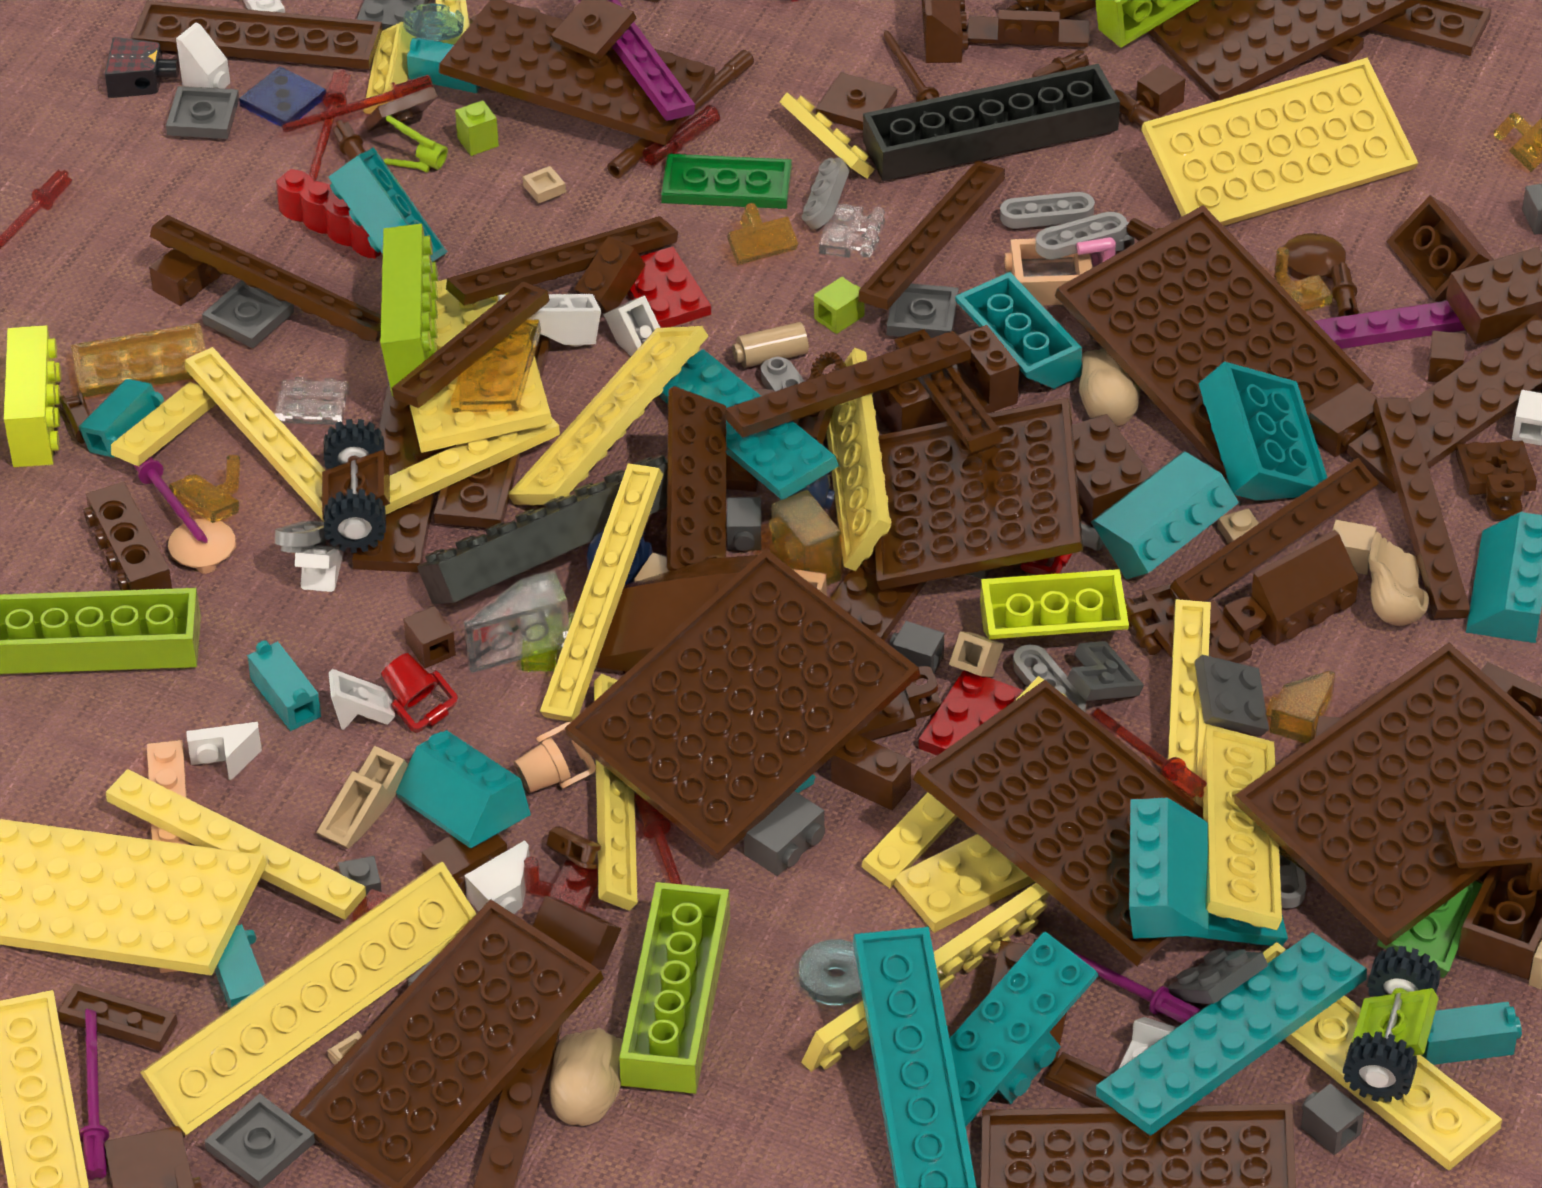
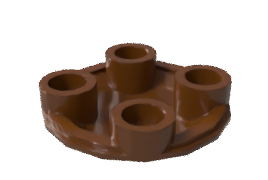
M1307 233L1297 235L1288 240L1283 247L1282 258L1291 269L1290 274L1295 279L1303 280L1308 277L1323 276L1332 278V267L1339 265L1341 262L1345 263L1346 252L1342 244L1332 237L1323 234Z

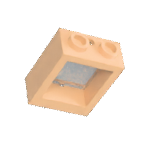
M1012 239L1010 253H1005L1004 256L1005 272H1011L1042 306L1063 305L1055 297L1057 288L1092 268L1090 254L1078 255V253L1054 260L1040 256L1036 252V239Z

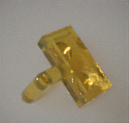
M1512 112L1494 130V136L1502 140L1515 127L1523 137L1509 152L1532 172L1542 162V118L1532 127L1517 112Z
M753 203L745 206L740 219V224L744 228L728 232L727 235L737 265L796 250L799 245L788 216L763 223L757 206Z
M1279 247L1276 251L1274 277L1283 289L1305 311L1331 305L1333 294L1319 275L1297 281L1291 280L1287 274L1289 249Z
M238 455L227 456L226 482L214 486L201 476L193 474L170 483L169 488L181 504L212 523L239 513V501L230 495L236 493L239 489L240 457Z

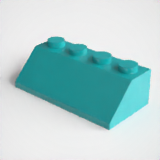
M374 147L359 154L328 177L332 182L330 187L333 193L340 200L344 199L350 208L349 214L358 226L362 225L369 234L368 241L378 253L381 252L383 254V228L421 223L424 235H430L433 248V255H430L431 261H436L448 252Z
M1011 272L955 296V301L979 327L988 325L1017 361L1019 370L1027 378L1051 388H1056L1081 376L1082 347Z
M1185 451L1092 520L1091 523L1125 579H1130L1151 572L1236 506L1239 501L1220 472Z
M1519 512L1482 531L1466 633L1536 643L1542 607V515Z
M448 730L435 733L430 736L429 740L416 746L396 790L397 798L469 848L480 844L531 815L521 778Z
M1169 798L1131 799L1129 909L1133 938L1209 935V913L1206 910L1208 822Z

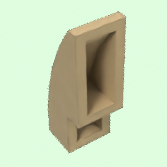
M374 746L359 773L352 771L316 833L349 849L365 834L396 796V790L408 766L407 762L394 754Z

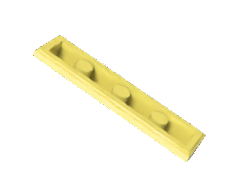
M404 22L391 26L381 33L373 59L363 109L365 114H371L378 106L405 96L408 81L407 54L410 51L412 38L416 37Z

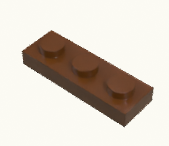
M78 984L73 985L58 1010L60 1021L86 1028V1008L96 1011L97 1032L162 1051L178 1024L176 1013Z

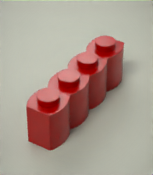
M290 169L276 180L279 211L285 217L303 222L306 227L314 232L327 234L331 240L338 244L351 246L356 253L364 257L376 259L382 254L373 249L368 241L369 234L362 225L358 226L349 214V206L344 199L340 200L333 193L329 184L314 181L307 173L295 169Z

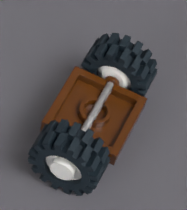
M346 419V425H343L341 421L337 422L336 429L330 427L328 435L325 434L324 461L325 467L328 470L322 472V517L324 519L325 537L327 540L330 539V544L333 547L339 544V550L344 552L347 547H350L351 553H357V548L361 547L362 552L368 551L369 544L375 548L378 546V540L382 542L384 539V533H386L385 506L390 504L389 457L385 453L384 436H382L379 428L374 430V424L371 422L364 426V420L358 419L357 424H353L352 419Z

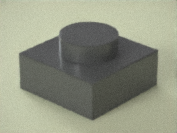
M374 856L338 863L341 875L366 886V895L382 892Z

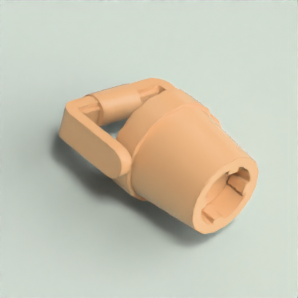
M570 722L537 737L536 739L540 745L514 761L517 775L521 778L522 784L528 793L556 783H560L561 788L564 789L591 776L595 772L596 765L591 755L572 740L580 759L584 760L588 770L571 778L566 761L551 738L565 731V727Z

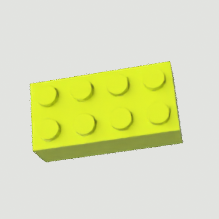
M47 325L8 328L4 423L13 467L53 465L54 451H59L58 431H54V428L60 427L59 408H55V405L61 404L60 387L56 385V382H61L60 362L55 363L53 359L57 358V344L55 338L50 339Z

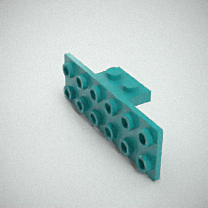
M1043 932L949 1038L965 1127L996 1092L1012 1104L1018 1096L1023 1095L1028 1090L1031 1081L1042 1068L1052 1063L1056 1052L1061 1046L1051 1035L1050 1031L1098 977L1095 969L1047 932Z

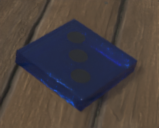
M279 66L243 94L239 101L241 107L287 130L327 98L325 88Z

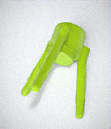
M386 116V121L393 124L396 129L419 142L415 156L419 158L420 162L385 158L383 160L385 164L419 169L426 173L429 172L431 167L438 170L443 166L448 154L446 146L424 137L395 118Z

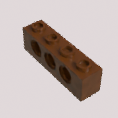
M123 481L86 493L88 507L83 509L86 523L89 528L95 527L94 535L100 550L106 549L105 556L111 572L117 571L118 575H116L120 590L173 589L169 567L125 482Z

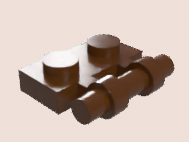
M1172 583L1143 591L1142 603L1135 604L1131 598L1125 599L1129 626L1135 630V638L1140 647L1145 648L1149 655H1156L1161 650L1158 640L1154 637L1155 628L1174 619L1175 601L1180 599L1170 588ZM1152 617L1155 624L1148 626L1145 619Z

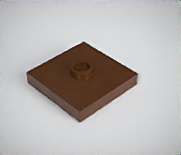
M581 0L551 34V37L557 44L600 61L637 18L634 11L608 0Z
M840 72L817 106L816 114L820 112L832 122L863 130V113L889 108L897 97V88Z
M428 87L378 106L364 121L367 131L369 132L390 124L386 121V116H391L402 123L412 119L414 114L424 111L438 98L434 87Z

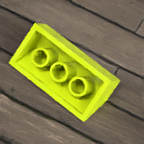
M1120 569L981 579L980 609L983 630L988 639L1129 629Z

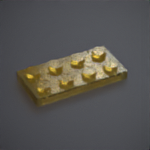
M539 319L526 320L458 376L451 399L453 413L519 410L541 333Z
M200 323L71 345L78 388L82 392L83 397L112 393L125 379L151 383L152 386L194 379L185 370V359L206 350Z

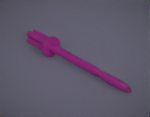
M149 457L139 467L132 464L138 471L139 480L144 484L155 485L178 517L183 520L195 539L205 544L208 543L204 532L190 517L187 510L161 478L164 471L162 464L152 457Z
M1069 949L1095 969L1098 976L1149 1001V1011L1152 1014L1163 1013L1184 1023L1201 1011L1172 996L1166 986H1161L1154 992Z
M86 1008L88 1126L81 1128L79 1135L80 1140L83 1142V1157L87 1179L93 1180L96 1177L103 1179L106 1176L105 1141L109 1138V1130L99 1123L97 1013Z

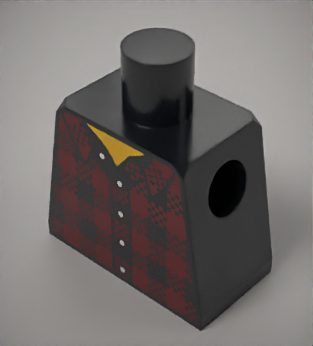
M113 37L105 71L108 98L156 94L159 92L161 78H178V59H163L161 45L158 42Z

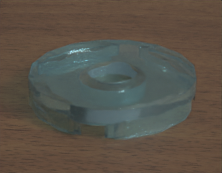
M419 4L414 6L413 11L408 9L405 12L403 27L406 32L421 39L449 40L463 33L464 16L458 10L455 13L449 11L450 7L443 4Z
M842 939L825 940L814 944L804 952L799 962V983L802 988L804 987L809 992V996L812 999L827 1005H845L853 1002V998L858 997L860 994L862 997L852 942ZM831 969H841L845 972L838 977L827 974Z

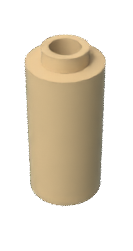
M797 322L737 336L736 344L732 345V351L736 363H741L744 368L761 365L765 360L773 357L787 359L807 354L809 345L803 324Z

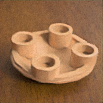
M211 518L194 520L208 539L206 544L196 540L183 523L173 531L168 541L170 558L181 565L196 568L199 573L207 574L213 572L216 569V564L229 557L236 548V537L232 529L222 521Z

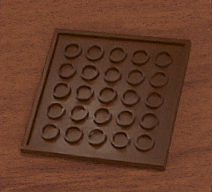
M1068 398L988 413L1000 429L1003 442L995 444L991 449L983 452L975 451L971 453L949 422L879 435L878 440L880 451L882 452L881 461L883 473L885 474L884 482L886 495L888 496L889 517L891 518V527L884 537L881 536L875 544L876 578L880 590L1084 551L1072 413Z

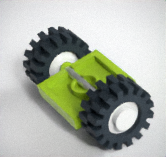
M1399 946L1398 952H1396L1394 947H1388L1386 953L1383 950L1378 953L1372 965L1367 987H1369V995L1375 997L1364 998L1353 1039L1344 1063L1343 1074H1345V1082H1350L1349 1088L1353 1091L1360 1089L1359 1095L1364 1098L1367 1094L1373 1095V1101L1378 1102L1379 1097H1383L1385 1102H1391L1392 1097L1400 1100L1403 1094L1407 1095L1412 1086L1418 1060L1416 1055H1423L1426 1049L1439 1000L1436 993L1441 973L1440 970H1437L1438 965L1435 961L1429 962V955L1426 953L1422 956L1418 955V949L1412 948V952H1406V946Z

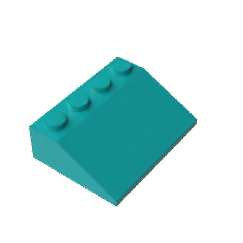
M1224 361L1198 383L1203 403L1210 419L1211 429L1218 445L1220 458L1228 478V484L1234 495L1253 500L1295 498L1328 478L1297 381Z

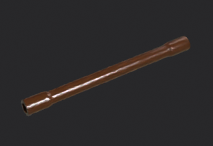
M741 50L715 74L714 79L696 102L695 112L728 83L738 78L754 64V58L750 52ZM691 115L686 116V118L683 120V122H684L686 119H688ZM640 138L630 148L622 151L608 163L607 169L609 173L617 179L621 178L658 143Z

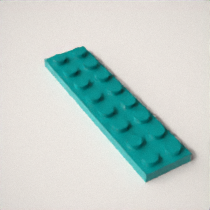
M702 349L685 362L681 367V372L670 379L658 397L668 404L669 389L676 386L721 403L728 408L761 395ZM726 420V454L782 501L839 466L836 456L793 421L742 438Z
M929 927L854 934L853 946L895 1187L977 1188Z
M1311 932L1268 963L1269 966L1216 1003L1208 1005L1170 1032V1034L1097 1084L1096 1096L1151 1136L1367 980V968Z

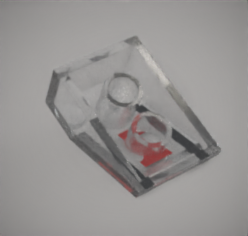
M555 570L520 579L464 621L470 673L563 648L569 631L568 604Z

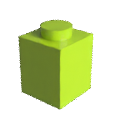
M483 100L455 110L457 139L470 156L499 146L497 118Z
M840 277L814 294V319L835 334L849 327L865 316L864 303L859 302V290L861 288L852 284L844 277Z

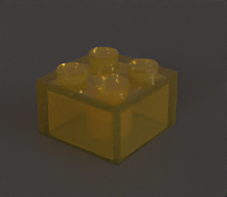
M805 490L773 503L772 519L769 520L772 532V543L769 546L770 552L772 554L779 553V559L791 569L826 574V586L841 581V531L812 494Z

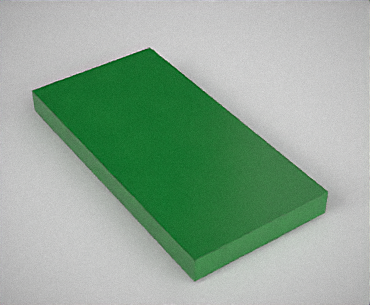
M667 154L661 201L667 204L787 209L792 159Z

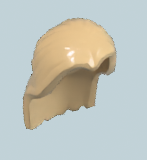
M1105 349L1082 353L1083 368L1079 393L1089 417L1095 418L1107 414L1116 427L1126 424L1138 408L1140 387Z
M1375 532L1367 557L1372 579L1370 592L1373 609L1386 623L1395 626L1412 624L1426 613L1429 603L1427 592L1419 588L1420 569L1416 556L1404 553L1403 549L1393 545L1390 541L1387 542L1385 537L1382 538L1379 532Z
M598 1027L582 1031L581 1033L568 1034L560 1040L556 1047L549 1080L552 1108L560 1120L570 1125L586 1126L598 1122L606 1114L620 1090L619 1056L623 1039L616 1038Z

